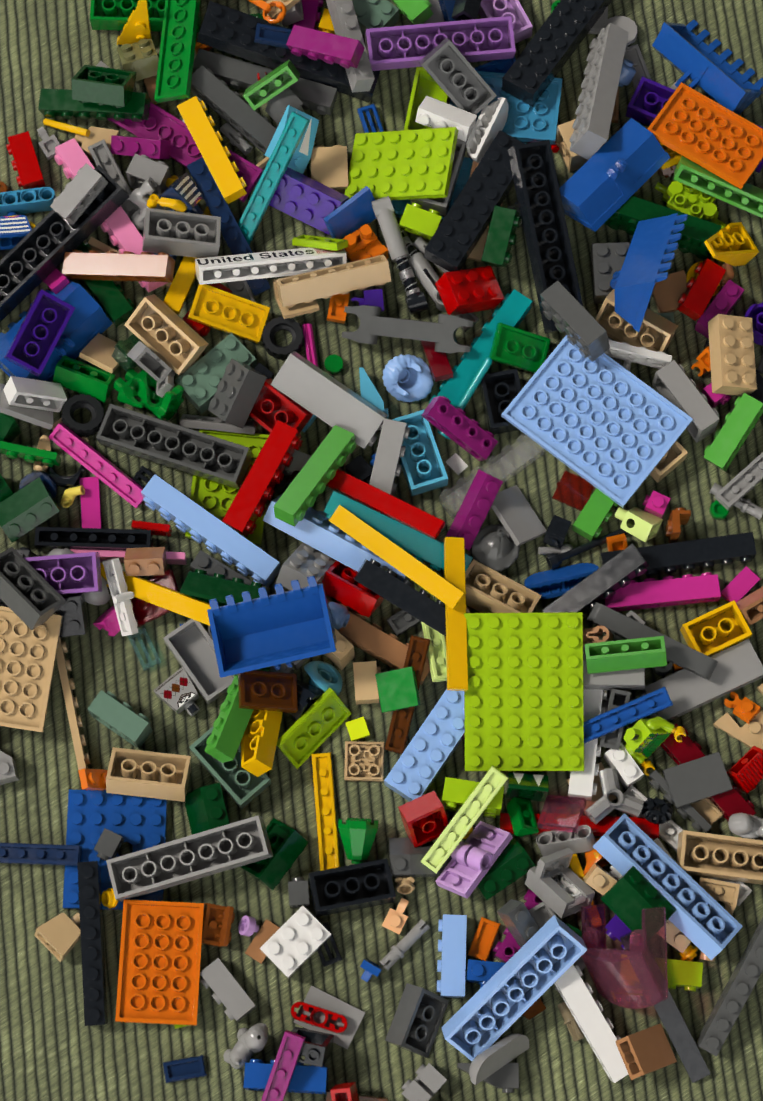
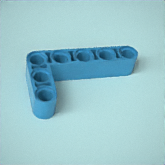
M51 187L0 192V217L7 216L12 211L18 215L51 211L53 209L50 206L56 198L55 192Z

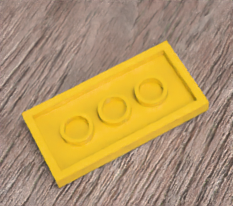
M198 284L187 319L229 334L233 333L235 336L258 344L270 307L206 284Z

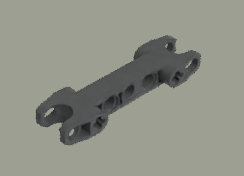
M360 305L345 306L344 312L352 313L359 317L360 326L354 332H342L341 337L351 339L358 343L377 344L378 336L435 342V352H471L472 346L460 344L456 340L455 334L457 329L462 326L474 327V321L464 319L457 315L439 314L438 323L380 316L381 307Z

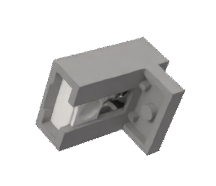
M570 848L541 857L537 866L528 870L525 885L561 919L589 908L595 891L569 868L574 853Z

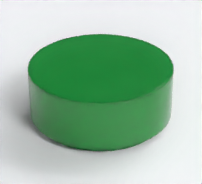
M335 354L329 355L324 362L326 371L330 374L340 373L343 369L342 358Z
M717 500L710 506V515L714 519L722 520L727 517L729 510Z

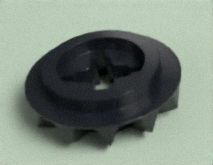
M656 796L653 799L649 797L644 801L641 813L651 823L664 824L671 819L673 809L671 808V803H667L665 798L661 800ZM654 807H656L657 809L661 808V811L659 812L658 810H654Z

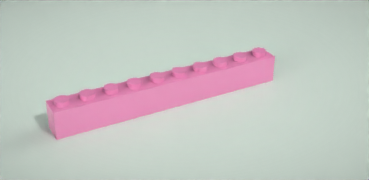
M74 138L55 147L56 155L54 159L59 166L63 167V172L67 179L70 178L72 180L77 175L78 170L86 163L95 169ZM121 206L118 207L100 226L104 233L107 232L109 234L112 245L118 247L119 254H123L124 251L141 254V252H144L142 251L143 237ZM138 281L142 288L145 287L148 293L168 283Z

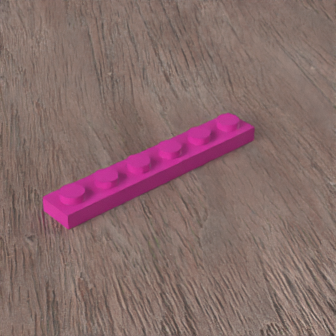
M62 422L58 423L48 438L132 506L138 508L143 502L141 491L144 488Z

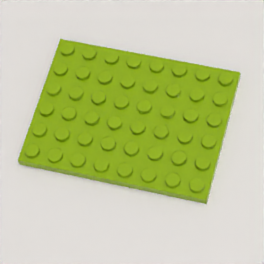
M583 612L464 613L467 624L468 690L464 691L465 771H488L491 766H494L499 771H584Z

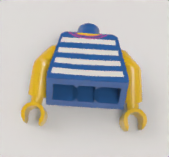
M13 211L9 212L7 216H1L0 250L13 249L36 225L28 221L26 215H18Z

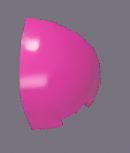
M114 605L93 623L99 630L103 628L108 631L109 636H115L120 631Z

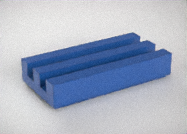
M375 104L357 109L364 133H369L362 113L363 111L366 113L371 131L376 132L369 112L370 109H372L379 132H384Z

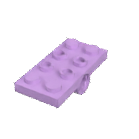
M480 821L466 841H461L452 852V859L435 881L436 884L468 899L513 838L511 833Z

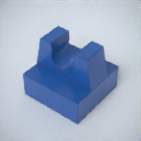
M366 958L360 965V967L365 969L361 979L368 982L372 975L378 977L383 968Z

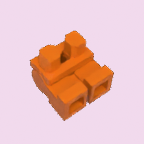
M368 223L343 238L348 240V247L344 249L349 262L383 254L386 259L389 258L388 249L378 240V237Z

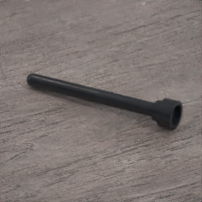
M623 529L616 530L575 547L570 551L546 555V561L551 570L559 567V564H562V561L607 543L606 537L629 533Z

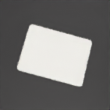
M456 453L446 461L457 475L468 467Z

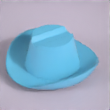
M312 661L304 666V670L310 676V685L320 688L324 692L331 688L337 696L340 694L343 681L340 673L334 666L323 661Z

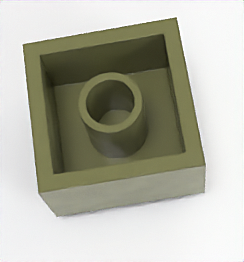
M151 38L141 39L136 43L124 44L117 48L122 69L136 72L135 81L157 75L159 58Z

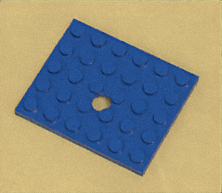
M69 789L66 845L82 846L81 862H100L102 892L112 888L107 863L98 858V853L94 851L104 828L122 836L124 842H129L133 846V852L166 843L167 800L106 793V790ZM65 866L63 909H79L78 866ZM164 889L128 900L163 901ZM118 901L115 908H108L102 904V910H123V901Z

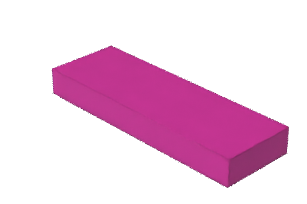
M97 477L80 478V486L83 485L85 488V494L80 495L82 528L102 529L100 479Z

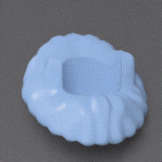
M400 354L389 360L383 370V384L391 396L395 397L398 401H419L425 399L432 391L434 382L430 367L420 357Z

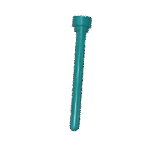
M487 357L457 405L458 408L465 409L492 364L490 357ZM440 430L437 431L439 434L450 440V438L446 436L444 433H442Z

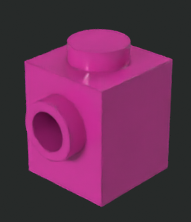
M712 383L703 388L702 393L706 396L708 404L712 408H715L720 403L724 405L731 399V395L712 393Z
M653 490L651 496L647 495L643 502V506H646L644 511L662 519L671 498Z

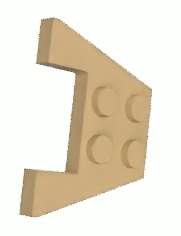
M762 683L757 689L763 695ZM763 710L749 724L746 723L742 727H739L728 713L724 714L713 724L714 727L721 729L730 737L744 743L748 748L751 749L753 746H756L763 750Z

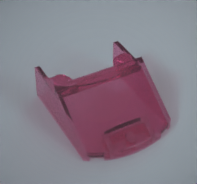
M605 905L582 906V939L587 947V951L581 957L599 994L615 1005L630 1009L652 1007L668 998L665 907L642 909V929L631 932L630 949L606 948Z

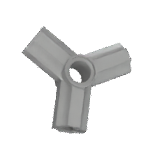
M616 768L600 770L599 777L603 796L585 810L587 817L597 824L611 811L616 809L638 818L644 801L620 791ZM610 794L616 796L617 803L610 802Z

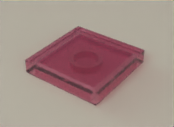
M547 795L537 823L538 828L577 832L586 806V798Z

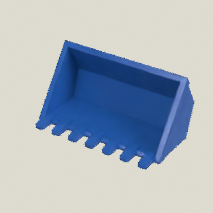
M692 20L686 26L680 23L664 22L652 46L659 55L683 74L676 82V87L681 82L685 83L687 80H690L689 87L692 89L698 87L710 99L738 115L763 94L760 90L763 87V78L759 79L755 84L749 81L755 74L753 69H748L742 75L737 71L744 64L741 59H737L731 65L726 61L732 55L731 50L726 49L719 55L715 52L721 45L718 39L707 45L704 40L710 33L706 29L698 35L692 32L698 26L697 21Z
M631 118L559 188L564 214L596 232L671 157L662 148L652 132Z
M678 213L638 221L622 269L613 273L610 286L615 289V312L630 323L637 332L640 331L655 283L663 281L669 276L668 272L664 271L670 269L672 263L664 262L675 258V253L669 252L676 250L679 246L678 243L673 242L681 239V233L677 232L682 231L685 225L684 223H679L688 219L687 214L678 215Z
M70 281L57 294L52 290H45L75 307V310L41 375L36 376L4 359L27 312L23 311L19 315L21 320L17 323L11 322L7 326L10 330L6 334L0 333V369L9 378L10 376L52 382L56 364L62 356L75 360L98 333L102 334L112 325L111 320L106 316L101 306L80 284Z
M315 576L307 577L309 586L301 588L299 580H292L291 586L293 590L286 592L283 585L279 583L275 584L276 594L268 595L266 588L262 587L258 589L260 598L252 599L250 592L245 591L242 592L243 601L238 603L235 602L233 595H227L225 597L227 605L221 607L216 598L210 599L211 609H208L207 612L220 678L270 666H275L277 671L281 670V664L286 663L288 668L293 667L292 661L336 652L337 641L333 617L323 583L317 584Z

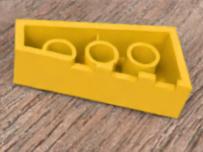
M256 709L252 712L241 740V767L257 777L268 772L273 767L283 712Z

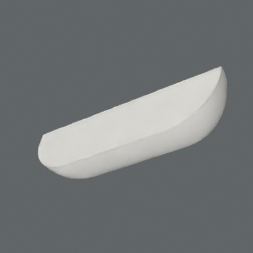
M498 98L497 101L489 105L487 104L482 109L466 142L468 155L477 163L481 161L498 132L502 131L508 117V102L506 98Z

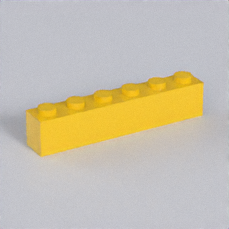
M194 96L177 105L226 203L229 204L246 195L247 192L244 188L247 185L243 177H238L236 172L239 169L234 161H230L229 157L231 154L227 146H222L221 141H223V138L219 131L215 132L213 126L216 124L211 115L207 117L205 111L208 109L204 101H199L197 96Z

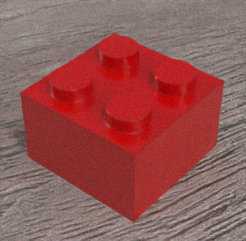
M435 791L424 794L398 807L405 831L415 848L438 838L448 825L444 806Z

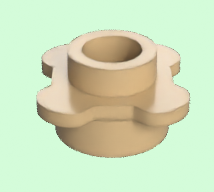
M403 876L395 879L397 883L395 889L400 894H410L415 889L413 885L415 882L414 877Z

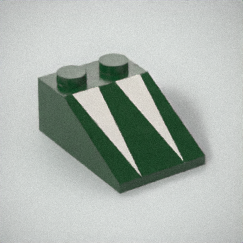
M524 771L508 772L506 798L512 799L517 797L530 801L545 802L549 791L548 775H544V772L532 771V774L524 773Z

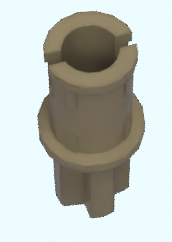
M566 1003L558 1004L557 1007L564 1019L563 1024L567 1026L573 1041L577 1042L583 1039L584 1034Z

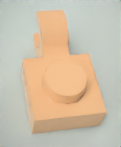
M401 898L396 910L390 908L382 927L400 935L408 919L404 912L409 901Z

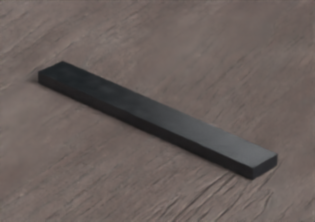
M632 931L619 937L692 1083L710 1075L711 1073L646 944Z

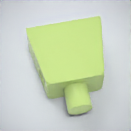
M619 507L615 513V518L622 521L620 528L644 542L656 537L663 519L637 507H633L628 511Z

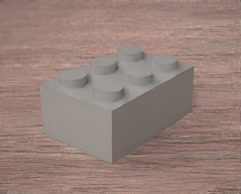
M302 542L283 563L276 583H281L283 587L293 590L291 586L292 580H299L300 586L303 588L309 586L307 577L315 576L317 584H320L326 571L337 560Z

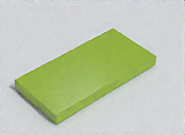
M328 688L277 740V747L291 764L298 769L352 713L331 688Z

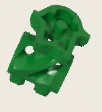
M130 369L124 378L127 382L119 377L113 385V388L119 392L117 397L119 402L138 408L145 407L151 410L157 418L166 422L175 415L179 406L184 401V398H182L184 388L180 385L166 392L163 398L158 396L156 391L149 388L152 387L156 390L157 381L144 370L137 373Z

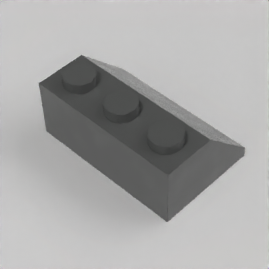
M407 983L385 1041L428 1058L449 1001L422 987Z

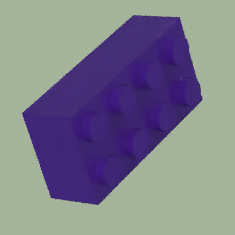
M287 167L269 206L330 235L323 219L345 203L349 197Z
M41 289L34 299L4 359L36 376L41 375L75 307Z

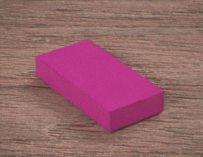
M57 268L43 280L55 294L59 293L70 283Z
M745 566L720 592L721 596L727 602L733 600L738 602L759 582L760 578Z

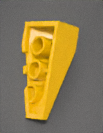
M741 222L729 223L704 242L713 258L732 266L746 265L759 253V250Z

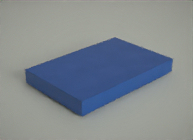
M364 187L323 219L332 238L343 239L361 226L369 224L376 219L371 202L375 201L370 188Z

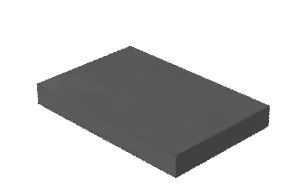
M719 752L662 771L676 808L733 789Z

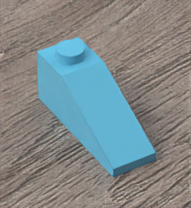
M360 367L361 397L388 415V408H384V401L364 368Z

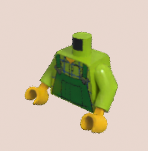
M660 716L641 718L632 728L626 730L623 737L626 742L625 748L638 765L641 764L645 775L649 776L647 768L655 770V767L650 760L645 761V758L648 759L671 732L674 733L677 742H682L680 735L686 736L683 727L678 726L675 728L674 724Z

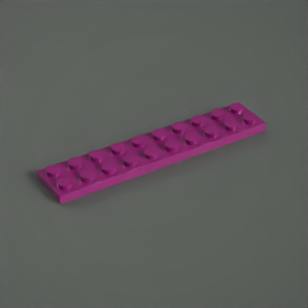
M150 103L148 120L135 122L131 119L117 121L114 118H107V120L135 137L171 141L170 158L186 168L190 163L202 158L186 124L153 103ZM229 150L231 154L229 157L230 161H234L239 169L236 172L238 177H243L247 185L244 188L247 194L239 198L240 201L245 202L259 181L263 170Z

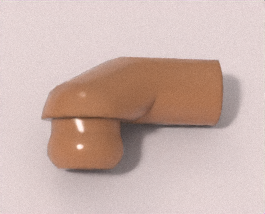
M727 263L720 265L726 269L719 283L721 286H725L729 279L732 280L735 277L733 266Z

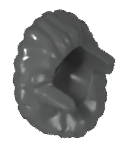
M491 524L480 529L472 544L474 559L497 572L509 568L519 557L520 545L516 546L504 526L500 524Z

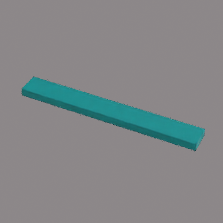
M296 112L291 113L238 223L248 245H250L310 122L309 119Z

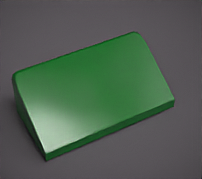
M513 797L507 804V809L514 835L524 836L538 833L539 830L531 801Z

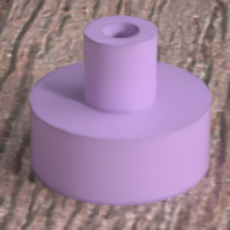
M247 915L243 916L238 926L239 934L250 937L254 932L257 933L259 925L256 924V919Z

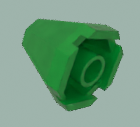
M343 818L338 819V828L348 860H351L352 864L363 863V860L368 859L379 827V820L375 819L374 823H371V819L347 818L346 822H343Z

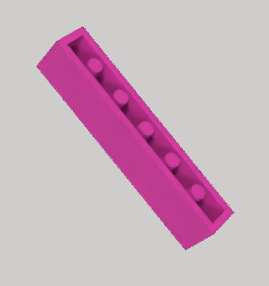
M711 572L702 573L701 576L695 577L692 574L683 575L682 578L675 579L673 576L664 577L663 580L648 578L643 580L644 582L631 580L629 585L616 590L614 596L609 599L605 598L603 605L619 612L717 602L721 598L718 574L712 575Z

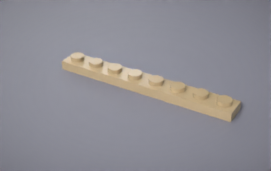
M59 637L56 659L78 770L88 768L87 765L91 763L89 754L84 751V746L87 745L85 734H81L80 727H83L81 715H77L76 708H79L77 696L74 697L73 690L76 688L74 679L70 678L69 675L72 667L70 660H66L65 653L68 652L67 643Z

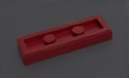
M420 340L435 382L453 378V372L446 353L435 352V342Z

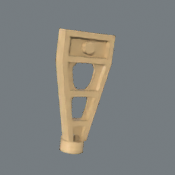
M700 877L699 885L716 901L723 902L725 910L733 915L737 905L740 884ZM700 951L699 959L704 961L715 962L716 956L712 960H710L702 951Z

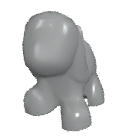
M150 177L144 181L140 188H136L131 194H128L129 198L127 199L139 207L131 216V221L137 230L141 232L144 229L146 208H149L147 207L149 194L153 193L157 187L155 181ZM157 204V207L153 209L170 210L171 208L162 207L160 204Z
M735 813L729 817L728 827L733 834L742 838L763 840V818L746 813Z
M258 1023L249 1029L240 1028L237 1032V1043L233 1049H227L224 1052V1061L234 1069H241L245 1062L248 1063L253 1054L262 1051L268 1041V1028L266 1024Z

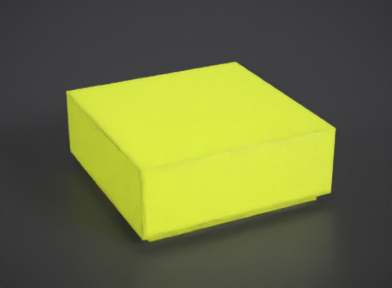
M364 716L345 722L351 741L370 736Z

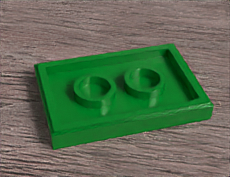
M498 323L489 357L493 361L535 374L546 360L551 339Z

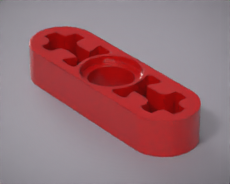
M296 1002L291 1007V1015L297 1021L337 1034L343 1033L347 1029V1019L343 1015L304 1002ZM300 1006H303V1010L309 1012V1008L314 1009L310 1014V1021L306 1020L307 1015L301 1014L298 1017L297 1012L294 1011L295 1008L299 1009ZM316 1012L324 1013L325 1020L323 1023L318 1024L313 1020ZM328 1015H332L331 1020L337 1021L338 1018L342 1019L344 1027H339V1030H337L332 1023H329V1027H326Z

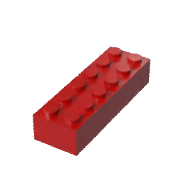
M277 420L222 522L236 532L248 537L249 534L252 535L257 527L255 523L258 517L261 518L265 513V504L268 500L271 501L275 494L274 488L276 484H280L284 478L283 471L286 466L289 467L294 459L292 457L294 451H298L302 445V436L297 429Z

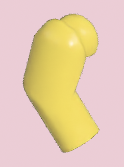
M84 486L66 489L61 498V506L69 508L76 496L84 495Z

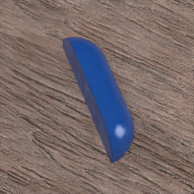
M579 563L538 572L527 577L524 585L542 595L540 599L558 597L576 586L599 567L591 563Z

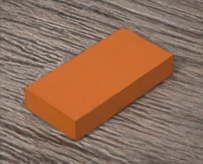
M481 917L468 956L481 961H487L500 926L499 923Z

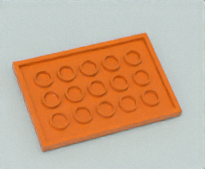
M682 82L647 128L654 134L659 143L739 189L744 187L763 159V129Z
M124 899L115 1022L197 1026L204 903Z

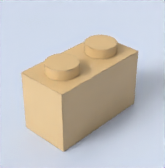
M376 661L353 662L356 705L379 703L375 674L381 673V667H377Z

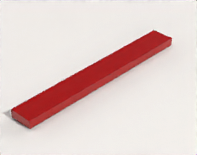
M337 469L335 477L326 484V486L435 540L445 525L443 520Z
M500 813V829L514 834L509 813ZM534 814L539 830L536 834L588 825L591 827L594 836H603L620 818L605 816L595 824L587 816ZM629 817L650 838H659V824L651 823L644 817Z

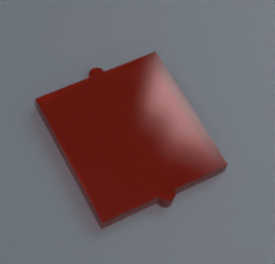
M565 470L560 482H557V489L552 499L582 511L591 497L594 486L584 478Z

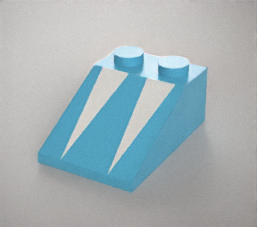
M288 105L266 150L265 156L270 158L291 113L296 112L309 119L310 122L288 167L303 174L312 155L319 120Z

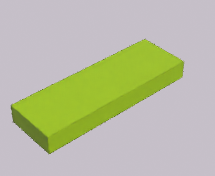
M303 234L294 237L292 245L338 251L348 247V240Z

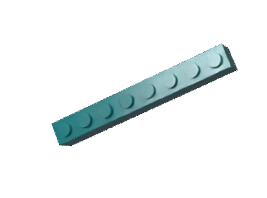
M515 289L511 294H506L502 301L504 304L501 308H496L492 314L493 319L491 322L485 323L480 337L476 336L471 343V352H464L460 359L462 362L459 366L455 365L453 367V378H449L448 381L444 380L439 388L441 391L437 396L448 398L451 401L450 404L455 408L485 359L490 356L497 324L503 323L517 328L532 308L533 301ZM435 394L432 396L429 403L434 397H437Z
M335 490L332 491L323 512L327 513L325 517L330 519L338 506L341 505L400 548L413 554V557L423 563L425 560L431 563L430 567L438 571L441 568L444 569V542L435 540ZM466 553L465 572L473 559L471 555Z

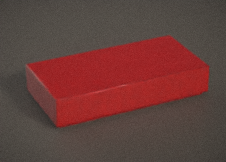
M132 520L131 527L133 530H151L153 535L171 536L172 529L169 524Z

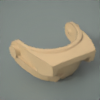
M42 435L37 449L51 451L50 439L47 435ZM35 461L33 470L47 472L48 466H42V462Z

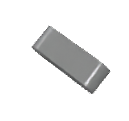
M580 825L542 832L536 837V843L541 855L548 856L566 848H570L574 852L573 854L591 851L594 849L593 845L596 843V839L591 827Z

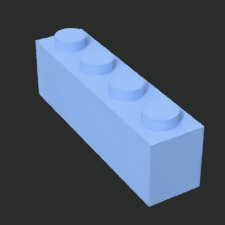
M443 914L442 919L438 920V932H442V940H438V952H442L441 960H437V972H441V980H437V992H440V997L465 998L467 915Z

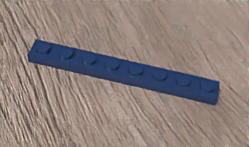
M203 157L187 165L212 216L221 217L220 231L232 254L253 253ZM266 278L246 280L255 297L271 289Z

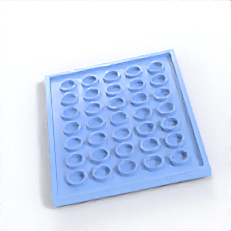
M566 335L504 410L501 417L623 508L690 425L693 418L607 354L603 353L593 362L588 357L584 358L579 352L580 348L576 344L573 346L568 341Z

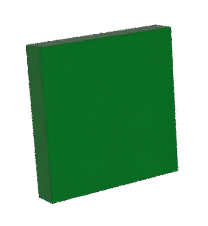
M411 666L375 674L382 713L420 706L414 667Z

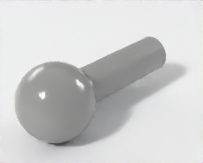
M565 543L562 545L561 550L555 547H538V554H561L573 549V546Z

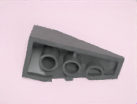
M409 837L389 838L390 873L392 878L403 876L438 877L452 857L451 855L436 874L420 862L433 844L425 843L415 848Z

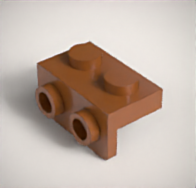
M676 508L671 511L670 517L667 520V526H665V537L669 538V543L677 542L681 533L680 525L688 523L691 510Z
M210 903L204 904L202 944L216 947L228 946L232 937L230 932L231 924L235 918L234 907Z

